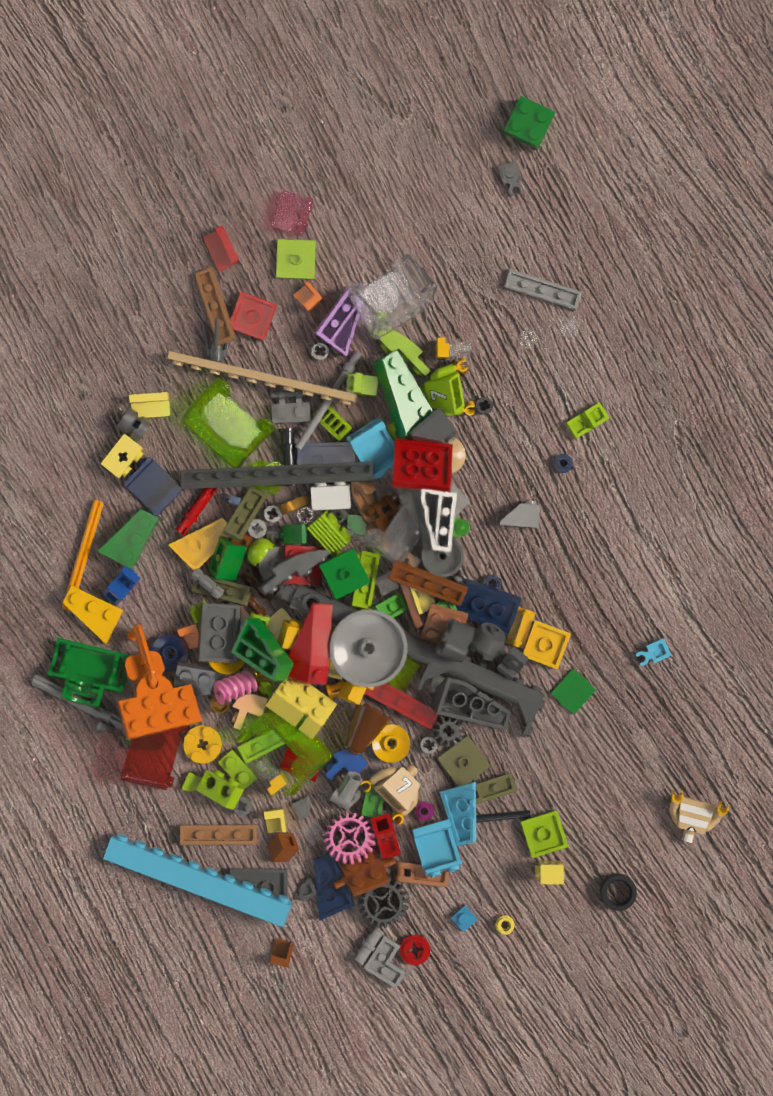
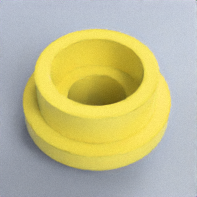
M507 915L500 916L495 923L496 930L503 935L510 934L515 926L513 919ZM502 922H508V927L503 928L501 926Z

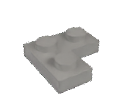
M384 935L365 964L364 969L396 989L405 976L406 971L391 962L400 945Z

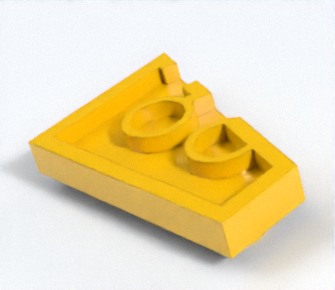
M221 518L169 544V546L193 570H196L214 554L220 536L230 538L223 534V530L228 523Z

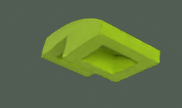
M599 402L566 422L565 425L575 440L608 420L609 416Z

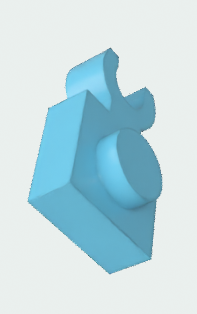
M664 638L646 645L648 651H639L635 654L636 657L640 655L645 657L644 661L639 663L640 666L646 665L650 659H652L653 663L672 656Z

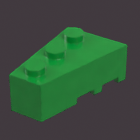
M141 509L98 552L130 569H134L160 518Z

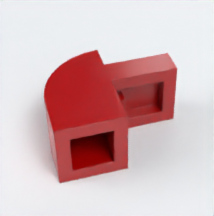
M390 814L371 818L382 859L385 860L401 855Z

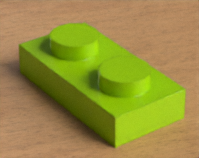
M233 749L218 761L230 777L238 781L239 786L244 790L258 778Z

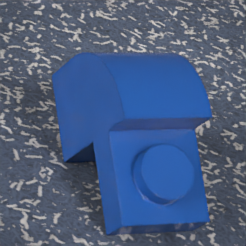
M125 566L102 595L117 607L139 582L140 577L133 569Z
M347 748L341 749L333 754L338 761L336 763L332 761L325 768L327 770L325 775L331 780L343 767L348 771H355L359 774L368 764V761L360 753L356 756L346 751Z

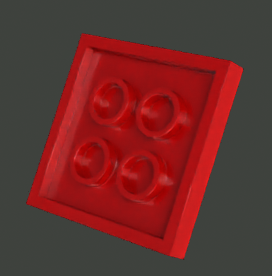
M395 438L392 487L450 493L453 444Z

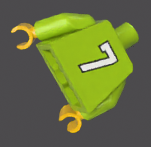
M460 358L456 365L449 364L439 368L430 375V378L424 384L419 386L423 395L427 397L430 407L436 410L440 408L445 416L462 415L463 412L472 416L475 413V409H468L469 407H475V402L468 401L464 403L459 372H456V370L464 372L468 369V365L460 366V363L465 362L466 358Z

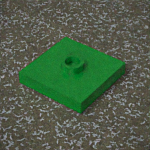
M354 548L319 564L336 600L371 583Z

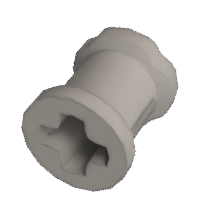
M268 506L264 511V517L269 522L275 523L282 517L277 506ZM276 509L278 517H274L271 520L268 511Z

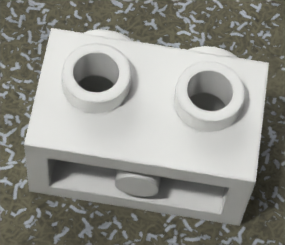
M334 482V484L315 483V485H311L312 510L350 509V483Z

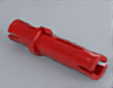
M204 488L187 512L185 511L183 514L185 516L175 530L185 536L193 523L198 521L199 514L218 489Z

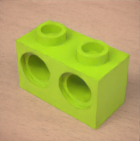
M206 769L196 790L223 807L234 810L244 789L238 786V781L229 778V780L224 778L225 774L217 769L214 771Z

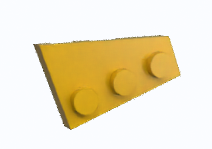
M70 585L62 601L89 629L107 644L123 609Z

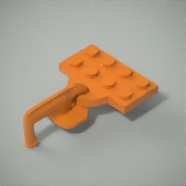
M135 624L130 632L127 633V638L130 641L136 640L140 654L129 656L125 661L128 678L137 684L135 697L117 703L127 739L130 740L201 722L202 719L192 684L173 688L170 681L162 676L165 668L161 655L155 651H149L142 626Z

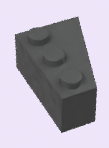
M412 489L423 548L451 552L457 494Z

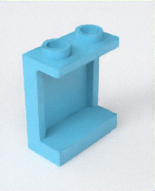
M374 419L346 437L360 462L373 461L374 479L381 478L387 470L393 469L395 443L381 419Z
M449 819L412 830L425 876L430 875V878L440 876L442 871L448 870L450 873L460 869L459 866H462L463 863L457 850Z

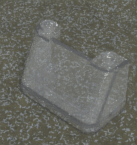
M409 254L396 258L392 263L393 267L390 272L367 286L363 283H355L349 288L348 296L369 334L375 340L426 310L435 295L438 285Z

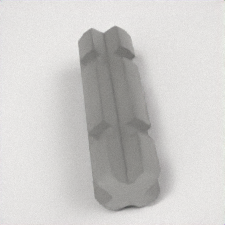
M199 568L194 570L191 576L194 580L199 581L198 583L209 593L212 592L216 599L223 595L224 590L220 586H216L217 584L206 574L203 575V571Z

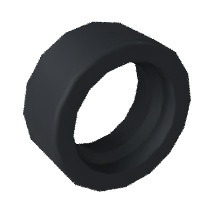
M616 873L609 875L601 883L600 896L604 904L611 910L622 911L631 907L636 901L637 889L631 878L625 874ZM614 881H622L629 887V897L623 903H614L607 895L608 887Z

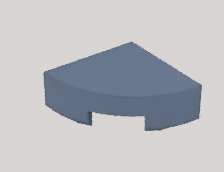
M223 494L222 500L239 506L242 498Z

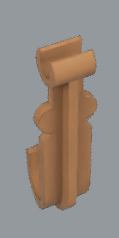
M372 480L353 481L351 484L352 496L364 522L368 523L366 527L367 533L375 536L378 554L382 555L396 548L394 540L388 538L387 535L380 538L371 523L377 518L375 515L367 517L364 512L369 508V505L376 502L372 494L376 491Z

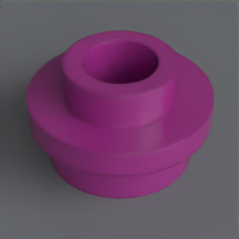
M426 801L418 803L415 807L416 817L422 821L432 818L434 814L433 806ZM422 808L428 809V813L426 815H423L421 813Z

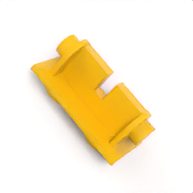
M518 607L506 640L507 644L524 649L536 614L535 612Z

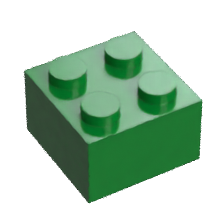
M520 96L503 134L538 150L555 112Z

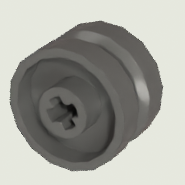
M452 538L451 552L423 548L421 561L427 572L447 578L460 570L464 561V552L459 542ZM441 553H444V555H446L445 560H441L439 558V555Z

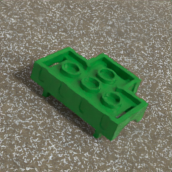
M57 638L54 656L48 670V677L59 678L65 681L61 696L62 700L100 709L104 691H112L123 695L128 678L126 669L122 683L118 684L122 666L125 665L126 659L131 655ZM61 649L63 650L60 659L58 669H56L55 666L59 655V651ZM75 694L91 698L92 701L77 699L72 697V695Z

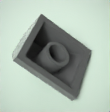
M440 408L409 432L413 440L447 444L454 441L456 434H458L455 427Z

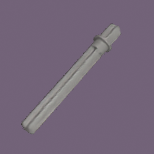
M38 674L33 677L31 682L33 685L62 699L64 687ZM72 695L74 698L89 701L79 695ZM66 701L105 721L107 725L111 724L120 730H124L122 718L114 714L115 711L110 712L101 706L100 709Z

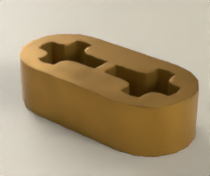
M304 495L278 508L283 516L310 504L307 495Z

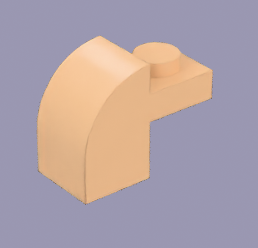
M256 693L245 694L244 697H239L233 705L234 708L240 709L239 712L235 711L232 722L235 724L233 728L242 729L247 712L262 717L269 698Z

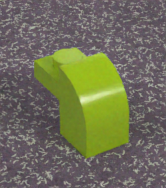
M348 373L346 392L377 397L378 377L363 375V373Z

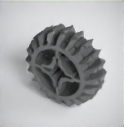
M395 879L393 883L389 882L380 886L388 887V890L383 894H377L370 890L365 895L361 894L358 896V898L363 899V901L357 903L358 906H364L359 912H366L363 919L366 920L370 917V925L375 920L377 921V928H379L380 922H383V927L387 928V922L390 921V925L393 927L394 919L398 923L401 922L398 915L406 916L402 909H409V906L403 904L409 902V898H403V896H406L408 892L400 891L404 885L401 884L397 887L398 880ZM393 891L399 897L398 907L390 901ZM368 896L377 904L373 913L367 904ZM387 896V902L389 903V905L383 904V906L380 907V901H378V899L383 900ZM383 910L394 912L387 917L378 916Z

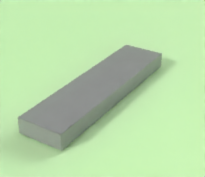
M509 269L504 288L572 310H577L582 295L581 291L513 269Z

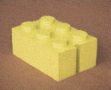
M288 677L286 681L280 684L265 706L294 727H296L304 714L308 717L298 730L313 739L337 703L312 685Z

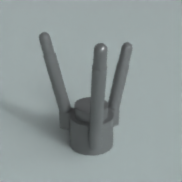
M215 318L214 346H211V349L206 323L203 322L206 356H209L208 360L224 362L230 342L225 343L223 350V346H218L219 318Z

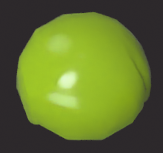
M266 538L254 540L247 550L249 562L256 566V564L264 559L268 549L272 550L275 545Z

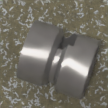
M129 407L119 420L116 428L123 433L128 432L129 437L139 442L152 422L144 416L138 417V412ZM136 423V425L138 426L137 428L132 427V425Z

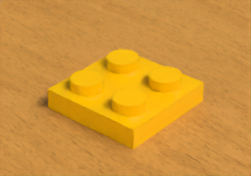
M535 620L523 654L528 659L558 669L571 633Z

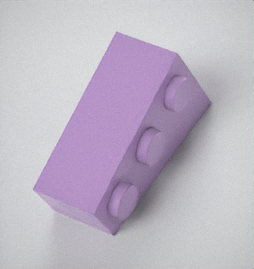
M346 287L314 334L342 355L347 356L365 297L351 287Z

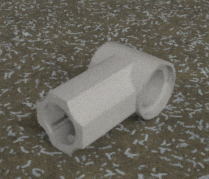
M349 771L340 786L336 787L329 800L346 810L363 780L360 774L355 771Z

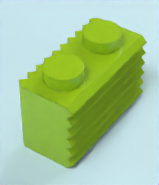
M324 511L306 528L325 550L330 551L329 555L331 557L337 551L344 548L351 540L349 531L344 527L341 528L337 523L335 515L328 513V511Z

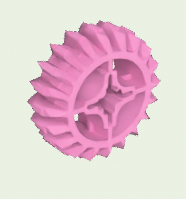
M346 813V818L344 819L342 815H339V821L337 822L336 819H333L334 826L328 825L327 828L330 831L324 833L328 837L324 839V843L329 844L326 846V850L331 851V857L336 856L335 860L337 862L342 859L343 864H346L350 860L351 865H353L354 859H357L361 863L360 857L363 856L367 859L366 851L372 853L373 849L370 846H375L376 844L372 840L376 838L375 833H372L374 828L369 826V820L364 821V816L362 815L358 819L356 813L353 814L352 818H350L349 813ZM348 825L358 826L357 828L355 827L351 830L345 828V826ZM339 831L342 835V839L339 841V844L335 846V837ZM364 831L365 841L363 845L360 846L358 843V838ZM346 835L351 838L353 837L355 844L352 841L347 840ZM350 847H351V848H354V849L356 850V851H354V852H343V851H342V850H346L347 848H350Z

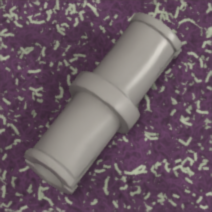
M374 926L366 940L362 941L363 945L353 959L364 965L370 953L375 951V946L384 932Z

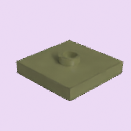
M468 735L460 740L457 745L452 746L438 757V760L458 786L468 784L491 767Z

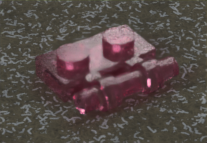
M282 190L271 227L290 233L293 225L297 227L296 235L303 236L305 229L307 230L309 213H312L313 199L306 197L305 203L302 204L299 203L301 195ZM297 209L302 210L300 220L294 219Z

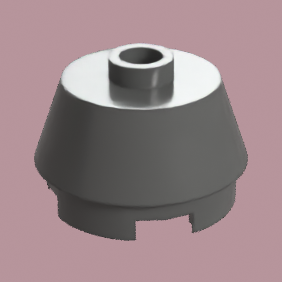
M485 622L475 628L473 640L469 643V648L473 653L477 651L484 655L483 659L493 661L503 653L506 640L505 633L498 626Z

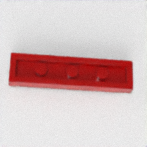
M387 683L375 686L373 690L366 689L364 693L429 729L433 727L434 722L439 716L431 707Z

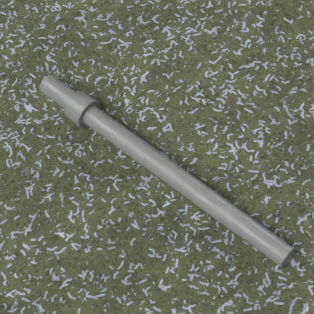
M357 350L355 351L349 362H346L343 366V371L332 389H341L348 373L353 374L356 369L355 365L361 358L362 353ZM323 401L295 445L298 450H302L332 401Z

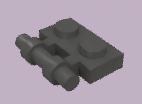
M283 388L278 389V391H271V399L279 398V404H271L272 423L311 422L310 402L302 403V397L309 396L303 395L302 390L297 389L294 392L283 390ZM296 397V403L285 404V398Z

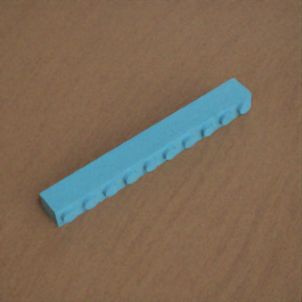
M120 833L114 834L110 838L103 858L104 860L281 927L285 925L293 904L287 896L271 894L272 891L266 888H255L250 882L237 881L234 876L229 874L221 875L217 873L216 869L210 867L205 869L200 867V864L195 861H184L179 855L166 854L164 850L158 847H147L146 843L139 840L134 842L129 840L128 836Z

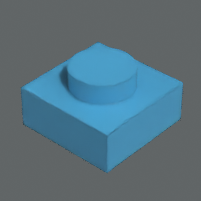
M466 905L451 916V919L463 932L478 920Z

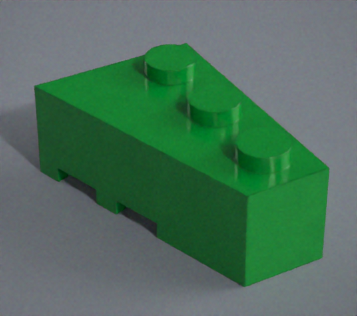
M247 618L231 653L270 680L286 681L294 664L260 618Z

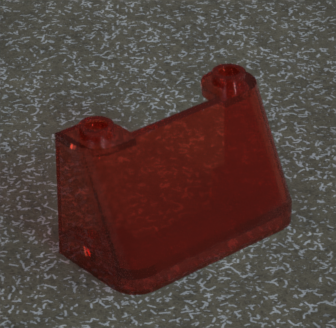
M189 725L131 739L120 780L165 791L168 790V787L172 788L175 778L171 776L181 736L183 732L187 733Z

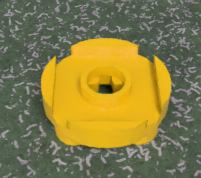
M195 726L189 730L184 738V751L188 758L195 763H209L216 759L221 751V736L217 730L210 726ZM200 739L208 742L204 750L197 745L200 743Z

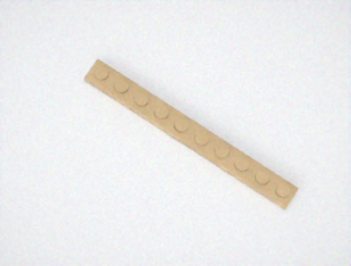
M171 351L168 353L167 359L172 360V364L183 367L185 363L191 365V369L201 371L202 368L209 369V373L216 375L224 372L228 373L227 377L239 379V376L245 377L247 382L255 384L258 381H263L265 386L276 388V385L284 386L283 390L294 392L295 389L302 390L303 395L312 397L315 393L321 395V399L332 401V398L340 399L339 403L350 405L351 402L356 403L357 395L349 392Z

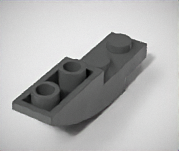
M304 551L277 562L268 569L272 576L257 588L263 594H271L278 589L277 585L279 583L290 580L293 577L292 573L296 576H307L313 571V566L319 565L328 559L326 556L330 554V551Z

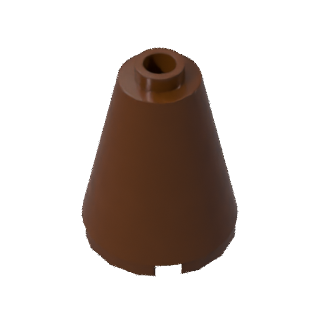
M364 703L363 706L356 704L345 746L348 747L346 751L356 756L358 753L362 754L390 722L392 717L388 715L385 718L384 712L367 703Z

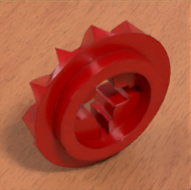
M412 934L404 938L400 944V955L406 963L420 965L428 959L430 945L427 939L421 935ZM413 942L416 944V947L423 948L418 951L417 958L413 952L408 951L412 949Z

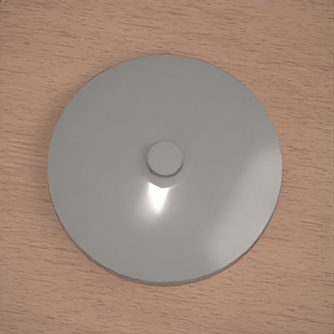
M373 609L359 610L347 615L335 627L330 640V656L334 667L344 679L357 686L375 687L389 682L400 672L407 657V640L399 623L390 615Z

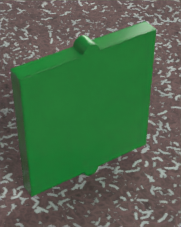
M572 669L551 694L561 702V706H565L575 714L596 689L586 681V677H582Z

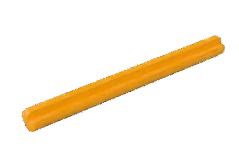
M93 501L67 591L70 585L77 588L80 586L104 503L102 501ZM63 603L62 608L65 609V610L71 611V610Z

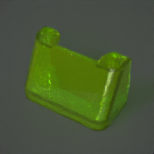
M218 377L189 406L182 420L188 429L232 468H238L248 461L276 428L273 427V424L268 419L260 418L256 421L229 396L231 392L229 384Z

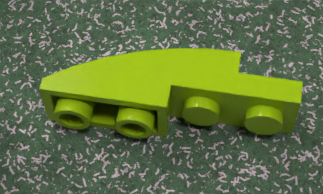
M369 323L367 325L369 329L367 333L374 340L376 338L382 343L380 347L386 353L399 350L402 359L406 363L410 361L414 365L412 369L419 377L421 375L426 377L431 372L418 358L423 351L407 337L378 324Z

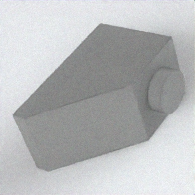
M525 500L524 504L520 503L499 521V525L538 528L540 505H536V501Z

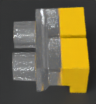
M437 338L435 340V359L458 360L461 356L471 355V342H461V338L457 339L454 344H445L446 338Z
M264 758L255 765L261 773L258 777L260 779L266 778L271 784L267 789L271 795L289 782L276 764L272 766L267 758Z

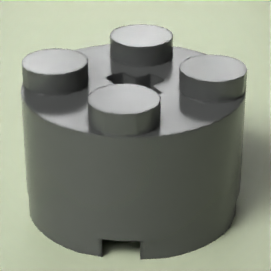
M449 618L445 626L446 631L442 630L438 641L441 644L439 643L435 654L462 663L468 653L469 643L473 640L475 628Z

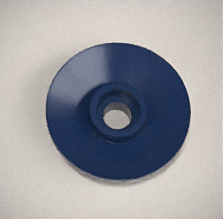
M162 635L152 646L151 651L161 655L165 668L164 671L175 672L178 662L187 663L188 646L177 635ZM169 649H174L175 654H170Z

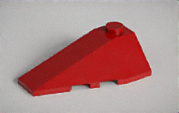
M312 603L303 621V627L299 635L296 636L291 651L287 654L294 663L288 675L289 678L307 684H327L332 604Z

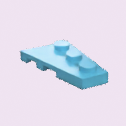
M476 782L440 791L447 817L451 823L456 846L475 842Z

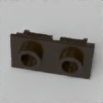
M250 565L240 577L245 585L253 587L258 591L260 597L269 601L280 590L278 587L271 594L261 593L257 587L263 583L261 580L262 576L259 569L255 566L252 567Z

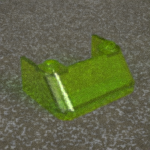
M268 710L256 718L235 740L237 742H247L254 734L266 736L273 730L298 757L291 767L293 775L298 780L285 792L287 796L295 795L329 762L331 751L317 735L311 739L298 730L304 722L302 719L294 727L272 710Z

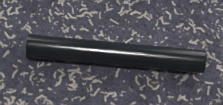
M530 810L476 815V823L531 818Z

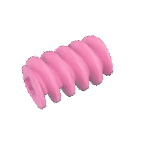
M248 670L214 683V694L220 705H224L225 701L231 702V697L236 700L238 696L244 697L245 693L251 694V690L253 692L257 691V682Z

